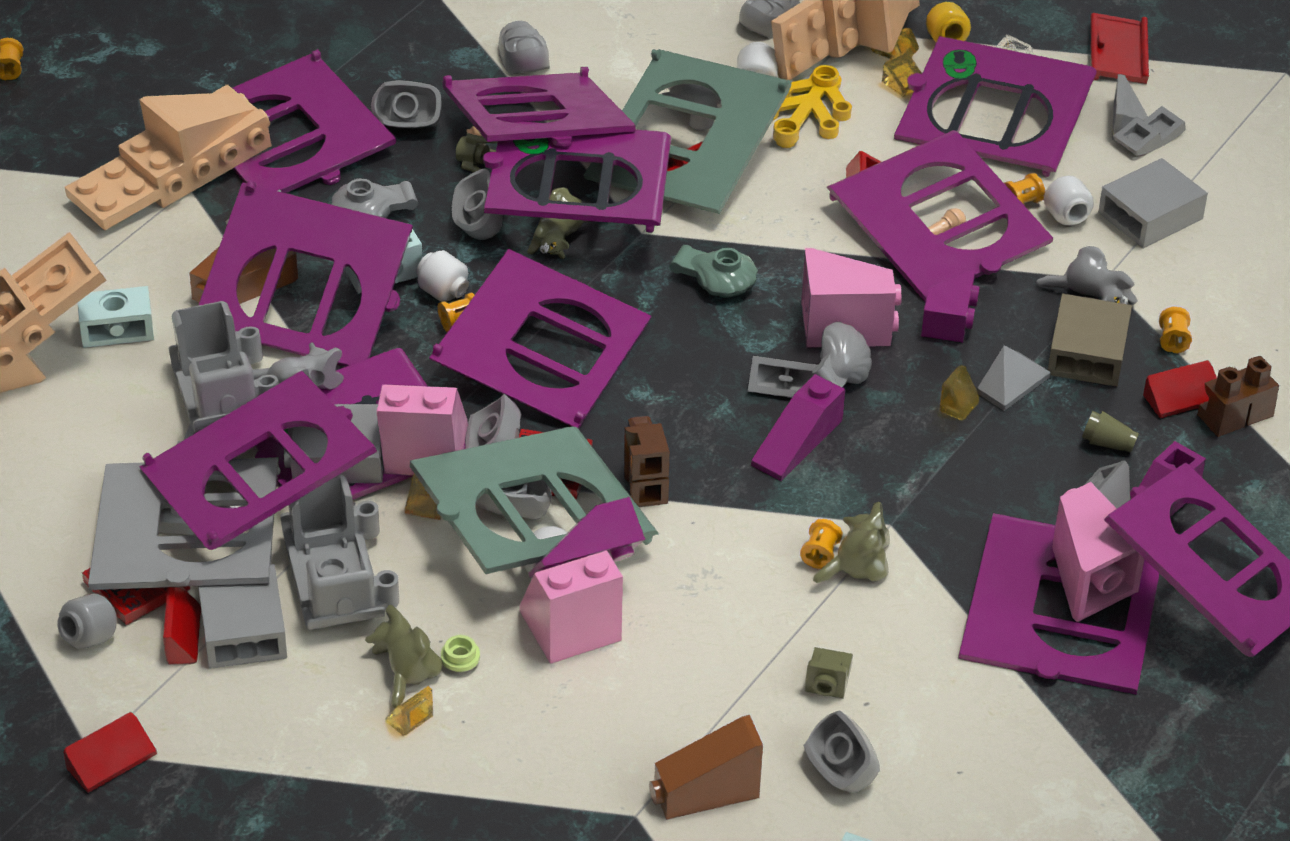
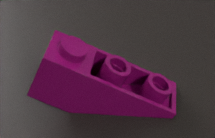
M630 497L596 505L528 572L529 577L532 578L536 572L606 550L614 562L633 556L635 554L634 549L645 540Z

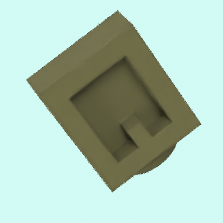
M814 647L812 659L808 662L805 692L844 699L853 654Z

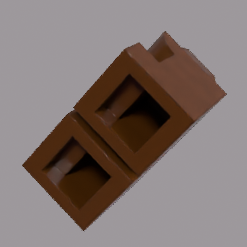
M1256 356L1248 360L1247 368L1241 370L1233 367L1220 369L1216 379L1205 383V391L1209 400L1199 405L1197 415L1217 437L1244 428L1245 424L1249 426L1274 416L1279 384L1270 376L1272 366L1262 356Z
M649 416L628 419V427H624V478L629 482V495L638 507L668 504L670 451L662 424H652Z

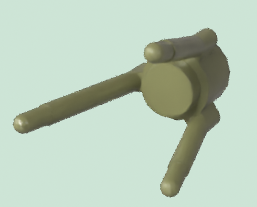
M470 133L467 136H462L456 147V159L462 162L461 169L473 173L480 170L477 166L485 164L483 162L484 154L496 152V150L490 149L485 143L497 144L498 141L487 142L483 136Z

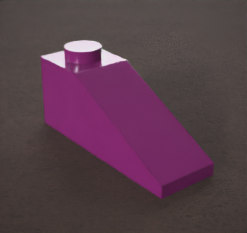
M815 374L794 394L751 460V466L782 481L843 421L845 389Z

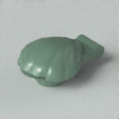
M683 245L669 265L672 272L695 277L698 284L707 293L722 298L745 293L755 285L758 272L749 256L733 248H722L707 253L693 249L689 245Z

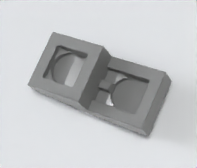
M1161 106L1144 121L1139 117L1134 118L1113 137L1116 142L1136 156H1139L1169 143L1186 130L1185 121Z

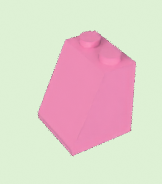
M805 248L801 306L807 348L822 347L823 331L833 322H842L853 326L864 336L869 347L891 346L892 332H898L899 316L898 311H895V305H901V285L895 284L893 270L814 248Z
M382 385L377 407V418L385 474L415 475L410 468V460L458 451L464 448L468 420L457 388Z
M1092 482L1077 489H1070L1060 497L1052 545L1070 611L1076 622L1138 592L1144 558L1104 521L1106 516L1117 508Z
M607 550L534 573L519 606L520 613L550 664L622 640L623 576Z

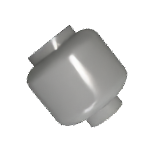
M87 594L69 600L62 606L57 627L61 637L71 646L77 649L89 648L104 643L113 637L116 630L117 616L114 607L104 596Z

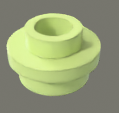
M456 635L449 638L442 647L441 660L443 665L449 670L456 672L468 671L479 663L480 650L472 638L465 635Z

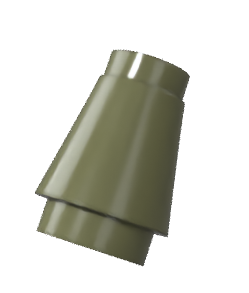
M1092 411L1082 438L1089 440L1090 445L1131 453L1139 433L1104 411L1101 414Z

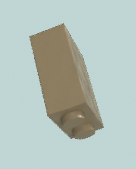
M1062 294L1049 358L1048 371L1051 372L1050 375L1118 387L1132 305Z

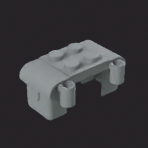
M219 301L179 309L173 312L172 323L176 345L169 346V355L194 433L204 429L279 384L278 378L274 375H263L254 380L250 364L260 362L263 359L259 329L256 327H245L235 331L234 320L226 302Z
M339 475L288 505L289 512L280 515L281 525L307 630L385 617V610L388 605L398 606V575L393 571L384 570L374 576L365 540L377 537L380 532L379 509L375 502L366 500L355 505L346 477Z

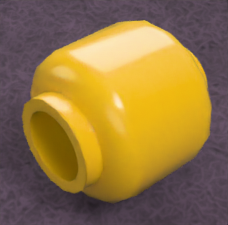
M953 2L937 4L930 10L926 18L927 31L935 42H937L939 36L966 41L970 34V19L961 7Z

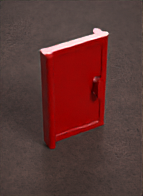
M1098 13L1091 14V67L1097 71L1094 80H1098L1099 76L1117 79L1118 74L1125 75L1128 81L1147 84L1149 78L1147 17H1142L1141 21Z

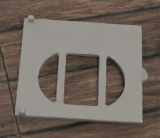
M278 457L232 459L228 462L259 498L276 490L277 475L280 474ZM145 463L106 464L88 582L89 590L269 583L274 514L250 528L248 533H242L220 546L242 547L229 556L208 562L177 560L166 555L161 550L206 547L196 535L158 536L161 510L173 507L140 469L139 466ZM214 471L208 481L228 482L219 471ZM238 493L204 494L205 499L215 506L248 505Z

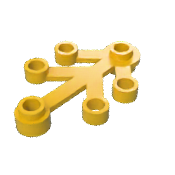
M829 65L818 66L813 70L809 79L793 81L791 83V88L773 120L779 117L780 111L797 109L790 118H782L774 123L773 139L778 146L790 148L795 145L799 140L800 127L811 112H813L820 123L819 135L825 139L836 138L839 133L838 121H846L851 118L852 105L850 102L845 101L839 91L841 77L835 67ZM809 91L808 94L792 97V93ZM824 94L833 104L832 117L821 100Z

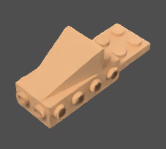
M919 0L802 1L771 21L775 57L778 65V78L791 80L828 55L834 58L843 57L858 45H864L888 53L893 51L909 12L920 6Z
M225 85L210 94L145 96L139 100L146 130L118 145L119 157L64 188L68 199L102 229L107 230L154 202L165 208L271 147L268 128L270 121L262 109H257L248 101L245 95L237 93L229 85Z
M70 232L13 275L6 268L0 271V393L40 383L46 379L29 352L55 333L49 325L51 322L107 281Z

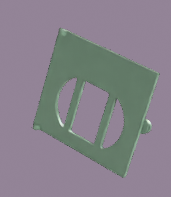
M653 49L651 51L652 61L622 111L636 126L650 104L715 120L699 150L692 151L670 145V158L689 163L677 169L667 171L664 200L720 214L785 100L792 81L669 51ZM681 84L701 85L716 93L721 100L722 107L715 108L658 93L669 87ZM591 162L584 173L585 179L600 183L603 164ZM618 165L613 166L610 186L634 192L637 187V181L634 176Z
M567 427L410 460V468L436 503L438 514L441 515L443 520L450 523L485 574L538 563L566 535L562 534L538 539L502 491V488L543 480L575 523L585 516L586 513L560 478L584 485L592 490L603 503L630 497L645 537L643 543L648 545L652 542L653 536L659 535L655 527L577 427ZM483 494L490 496L522 542L502 537L491 531L481 522L476 513L475 505Z

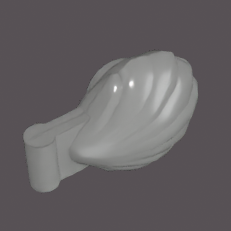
M355 179L338 189L332 197L331 205L387 218L395 210L415 209L418 206V201L409 181H403L396 185L382 186L372 183L367 179Z
M833 322L828 325L822 334L821 362L812 373L840 387H843L845 383L859 384L864 382L868 378L872 367L871 350L867 345L866 339L851 325L842 322Z

